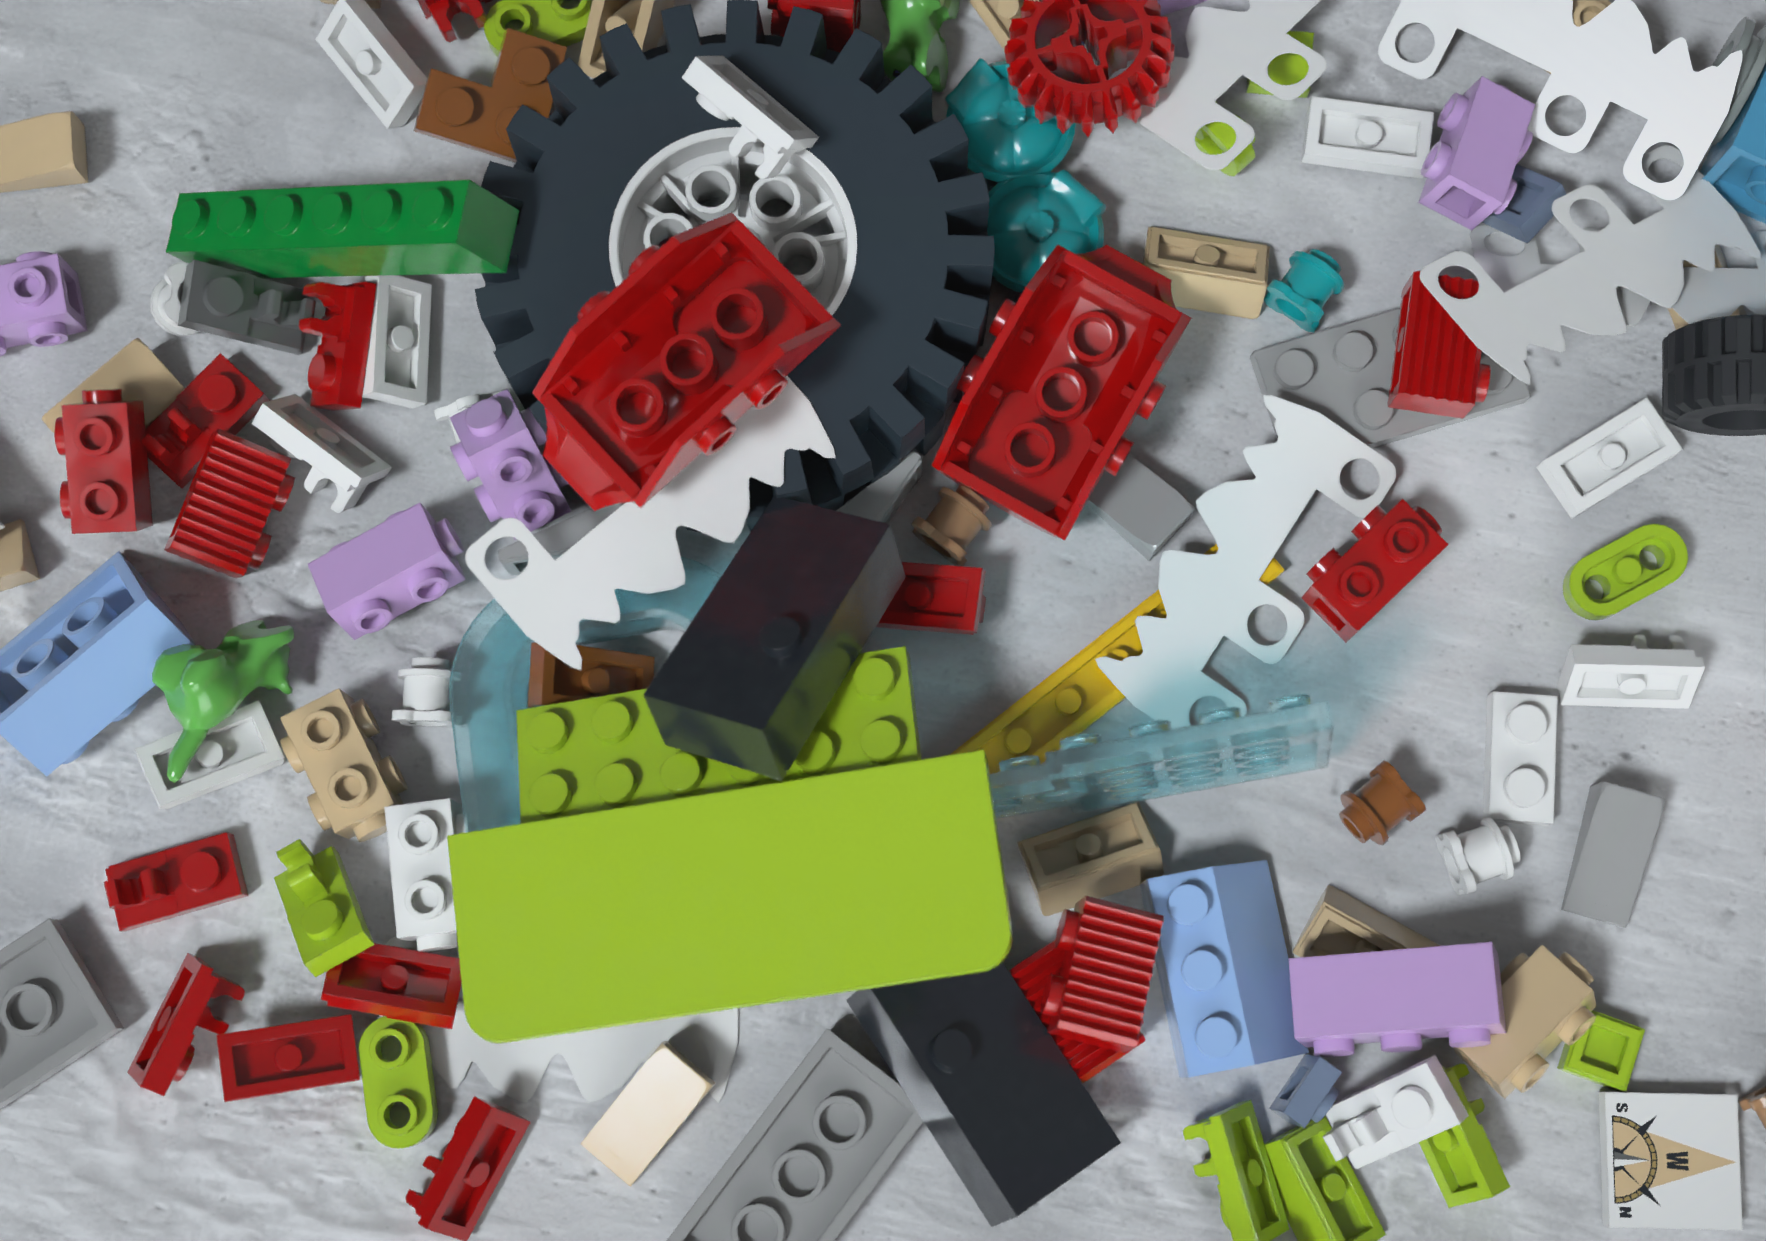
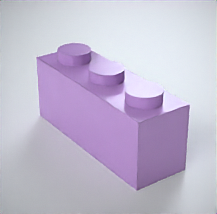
M1492 942L1288 959L1294 1038L1305 1048L1314 1047L1315 1056H1348L1355 1053L1354 1044L1381 1042V1051L1410 1052L1422 1049L1421 1039L1449 1037V1046L1479 1047L1491 1044L1490 1034L1506 1033L1499 958Z

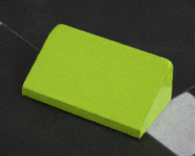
M1326 1116L1317 1123L1311 1119L1305 1128L1297 1126L1264 1143L1286 1219L1298 1241H1377L1386 1235L1347 1157L1335 1161L1324 1141L1323 1136L1332 1129Z

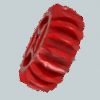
M1024 0L1021 7V18L1012 19L1009 27L1010 40L1007 41L1005 46L1006 63L1009 64L1007 68L1009 84L1012 85L1013 89H1017L1018 100L1024 108L1034 107L1035 117L1039 120L1040 124L1056 116L1057 128L1060 129L1062 134L1073 123L1081 124L1082 131L1087 137L1093 131L1094 124L1104 123L1106 128L1114 134L1118 127V117L1124 116L1137 123L1138 118L1141 116V105L1155 108L1156 102L1159 100V88H1167L1171 78L1170 66L1171 62L1174 61V43H1171V24L1168 21V17L1161 16V6L1157 0H1039V2ZM1067 30L1064 34H1062V35L1056 37L1057 35H1059V34L1062 33L1063 31ZM1134 60L1133 63L1128 67L1127 62ZM1127 68L1118 76L1109 79L1115 72Z

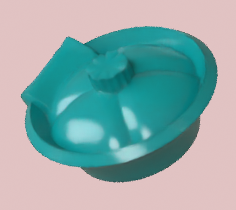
M979 58L954 90L945 97L948 106L946 118L954 114L969 139L968 168L974 173L982 172L984 178L996 182L1027 174L1050 172L1063 160L1069 151L1074 139L1076 123H1073L1064 134L1057 128L1056 116L1040 124L1039 120L1035 117L1034 107L1024 108L1018 100L1017 89H1013L1012 85L1009 84L1007 73L1009 64L1006 61L988 64L985 60Z
M1061 170L1057 173L1040 172L1011 178L998 183L988 192L990 203L987 233L988 236H994L995 247L992 277L1013 291L1023 292L1057 244L1074 254L1087 253L1103 247L1104 225L1102 215L1106 210V205L1078 182L1067 170Z

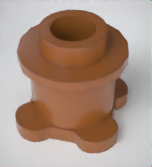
M1385 760L1369 772L1371 779L1354 793L1345 791L1340 796L1345 809L1339 813V817L1348 831L1361 843H1366L1371 839L1378 845H1384L1389 839L1387 833L1404 819L1411 822L1426 811V807L1420 797L1408 787L1398 771Z

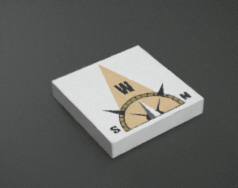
M1598 1092L1603 1226L1611 1228L1743 1231L1737 1095Z

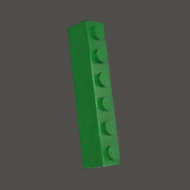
M471 180L179 193L176 210L172 217V227L166 253L188 264L198 260L256 275V277L260 278L506 273L519 210Z

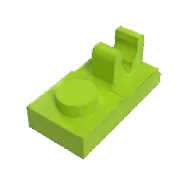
M298 839L276 851L278 858L287 870L275 876L274 880L303 964L315 978L374 945L340 854L334 847L330 846L313 855L304 842Z
M1463 1063L1447 1068L1443 1066L1442 1068L1469 1116L1462 1123L1419 1142L1448 1208L1492 1198L1510 1188L1482 1124L1479 1125L1475 1117L1484 1111V1102L1482 1098L1468 1101L1459 1082L1460 1078L1470 1073L1467 1066Z
M1252 1100L1239 1102L1207 1119L1199 1120L1184 1128L1183 1135L1185 1140L1203 1138L1208 1143L1211 1158L1193 1165V1169L1198 1177L1217 1175L1219 1180L1217 1187L1221 1197V1217L1225 1226L1230 1230L1233 1241H1271L1290 1230Z

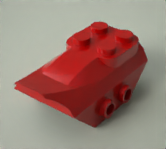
M732 212L674 235L662 247L653 245L639 254L628 269L629 276L611 293L608 291L599 292L581 308L577 316L579 321L569 330L532 392L544 406L546 414L547 437L543 452L544 458L594 511L610 505L634 502L641 508L702 452L706 456L716 453L735 434L737 427L734 423L753 405L759 410L774 401L788 383L785 376L841 326Z
M1057 244L1027 284L1017 303L1007 298L1000 307L989 329V333L997 338L985 359L975 354L964 370L957 389L965 394L957 407L931 466L955 483L969 488L983 500L1024 523L1065 541L1103 473L1106 471L1116 476L1126 460L1134 442L1124 436L1136 415L1148 420L1166 388V385L1157 381V378L1192 319L1176 309L1171 293V279L1107 244L1095 251L1074 254Z

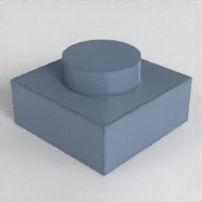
M1516 164L1511 179L1517 181V187L1510 203L1503 212L1498 215L1492 212L1482 222L1528 244L1554 216L1551 209L1553 202L1566 195L1562 183Z
M1305 1054L1269 1109L1290 1124L1305 1128L1311 1119L1316 1123L1319 1122L1331 1109L1338 1096L1339 1090L1333 1085L1342 1072L1320 1056Z

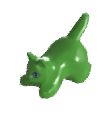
M880 0L888 20L891 35L887 48L883 52L885 76L893 81L912 65L932 85L933 92H943L948 78V54L946 42L941 37L939 28L944 21L957 18L960 0Z
M263 620L250 621L230 629L215 649H206L202 645L183 644L168 648L161 653L155 662L152 681L164 692L171 713L183 727L182 734L169 754L167 777L170 781L175 783L182 778L192 758L206 738L208 730L232 715L245 697L255 688L265 687L268 690L277 688L287 695L292 693L293 689L288 682L290 647L287 645L294 638V628L287 625L267 629Z

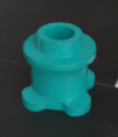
M1311 249L1308 253L1295 251L1289 258L1291 267L1281 281H1271L1267 287L1268 293L1264 297V302L1268 307L1285 315L1303 330L1312 333L1320 325L1319 321L1324 315L1322 308L1331 295H1338L1345 288L1344 281L1339 275L1341 272L1340 265L1331 256L1317 249Z

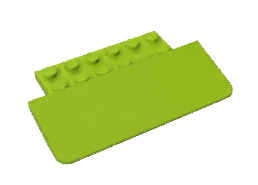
M906 646L859 653L782 781L665 745L643 696L647 689L516 710L521 824L447 835L465 1016L470 1028L479 1037L491 1043H508L978 973L999 965L1008 955L1012 944L1008 896L988 759L984 750L929 759L921 758L911 662Z

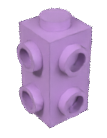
M1483 76L1463 95L1457 92L1454 93L1445 104L1438 119L1437 125L1443 129L1440 141L1432 147L1421 168V175L1427 179L1418 203L1470 230L1478 226L1492 212L1497 215L1503 212L1510 203L1517 187V181L1511 179L1515 166L1523 158L1532 141L1533 133L1527 129L1535 104L1513 93L1507 87L1496 84Z
M44 251L28 252L18 256L14 263L0 265V356L7 352L6 348L29 343L39 347L55 346L66 342L68 335L87 331L78 273L58 254Z
M508 389L485 400H481L449 417L461 441L451 446L450 449L466 480L470 481L479 476L483 484L474 488V491L491 523L500 518H516L532 532L571 512L560 490L561 487L569 483L544 458L538 447L546 443L547 436L543 428L535 420L529 408L521 412L519 411Z
M420 502L407 510L392 514L383 523L350 541L337 544L328 553L308 563L327 613L354 640L367 633L383 629L394 618L422 603L438 599L447 589L466 580L456 558L458 554L464 552L458 535L446 518L436 522Z

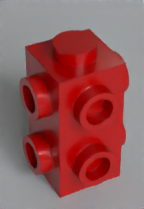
M122 389L82 390V402L61 405L62 417L56 419L54 428L56 448L60 455H65L67 481H63L60 487V507L64 518L71 519L72 534L133 532L153 526L147 448L141 443L142 439L146 436L143 400L123 401Z
M1404 499L1397 503L1388 513L1379 505L1376 506L1351 531L1359 539L1358 542L1343 556L1333 547L1306 573L1314 583L1301 598L1345 643L1449 545L1440 536L1442 529L1439 523L1425 509L1419 506L1412 508Z

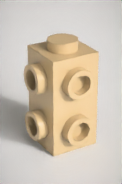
M338 688L280 717L288 736L280 739L282 749L294 771L300 773L305 770L315 793L307 796V800L321 828L324 831L332 828L335 834L347 839L356 836L359 842L373 839L387 832L384 807L403 804L399 793L407 790V785L392 756L389 755L382 759L372 736L380 733V729L366 701L362 698L355 702L351 696Z
M1541 945L1530 957L1525 953L1515 957L1500 974L1506 1033L1490 1034L1491 1044L1465 1048L1453 1047L1455 1053L1504 1099L1515 1088L1524 1093L1536 1084L1549 1067V1063L1545 1058L1562 1041L1568 1046L1578 1041L1596 1019V1016L1591 1011L1597 1005L1593 989L1589 987L1594 978L1576 959L1566 952H1563L1556 958Z

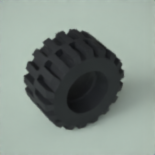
M1735 315L1702 320L1669 333L1663 339L1662 417L1666 422L1691 432L1709 435H1766V315Z

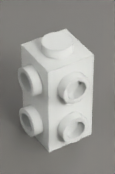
M451 798L384 807L397 938L409 942L417 941L418 952L457 947L447 835L475 831L471 813L462 814V806Z

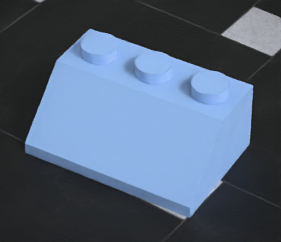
M120 551L0 649V735L45 776H48L61 764H68L76 760L86 750L89 741L111 722L124 719L136 708L139 699L155 686L152 681V672L156 660L164 650L183 644L196 645L182 622Z
M1262 860L1212 866L1149 878L1141 883L1140 889L1145 911L1164 916L1155 962L1179 1077L1189 1078L1309 1053L1308 1047L1305 1048L1294 1038L1289 958L1268 861Z

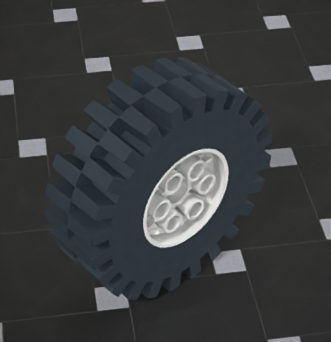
M727 0L726 34L700 37L691 4L675 6L661 11L666 45L645 52L641 50L627 23L616 27L600 36L606 71L591 80L570 57L558 65L547 76L555 111L546 118L522 104L506 128L517 162L514 167L490 161L484 174L481 187L519 210L507 272L481 273L485 281V287L475 289L476 302L481 319L496 347V351H494L496 359L524 409H530L533 417L543 428L547 436L544 406L532 392L569 330L579 321L577 316L585 303L599 292L608 291L611 293L629 276L628 269L636 257L650 246L658 245L663 239L673 237L732 212L783 266L793 256L798 255L809 257L816 263L809 272L793 276L841 325L787 375L812 404L834 448L836 458H824L810 448L802 451L787 449L784 453L783 485L777 487L768 485L753 477L749 479L750 510L746 523L751 532L774 496L836 511L844 505V495L864 484L869 486L871 483L887 475L914 448L923 456L933 448L943 434L946 410L953 401L959 404L965 394L957 389L960 378L970 360L977 354L979 346H983L989 310L995 247L994 236H988L987 233L990 200L983 173L969 175L967 171L969 139L954 114L937 123L933 120L932 85L912 65L893 81L887 79L884 73L882 43L857 28L841 52L828 49L823 14L809 9L793 6L784 37L764 35L758 1ZM696 56H724L818 135L819 138L813 147L794 152L778 176L760 179L755 175V172L764 160L763 147L765 144L763 142H756L746 156L734 157L729 152V144L742 124L736 119L729 118L727 121L719 119L706 111L696 100L699 92L682 79L683 75ZM740 194H750L749 201L740 200ZM729 195L725 202L717 207L709 208L699 204L709 199ZM775 198L792 205L790 211L779 217H770L760 211L763 204ZM685 212L690 217V220L688 221L679 214ZM818 222L827 235L813 237L801 231ZM686 527L687 530L699 532L690 527Z

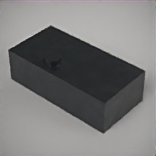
M774 496L643 694L665 745L782 781L906 578L891 524Z
M1003 962L990 970L978 973L858 990L846 1000L991 1227L1018 1217L1121 1143L1052 1036L1047 1033L1046 1027Z

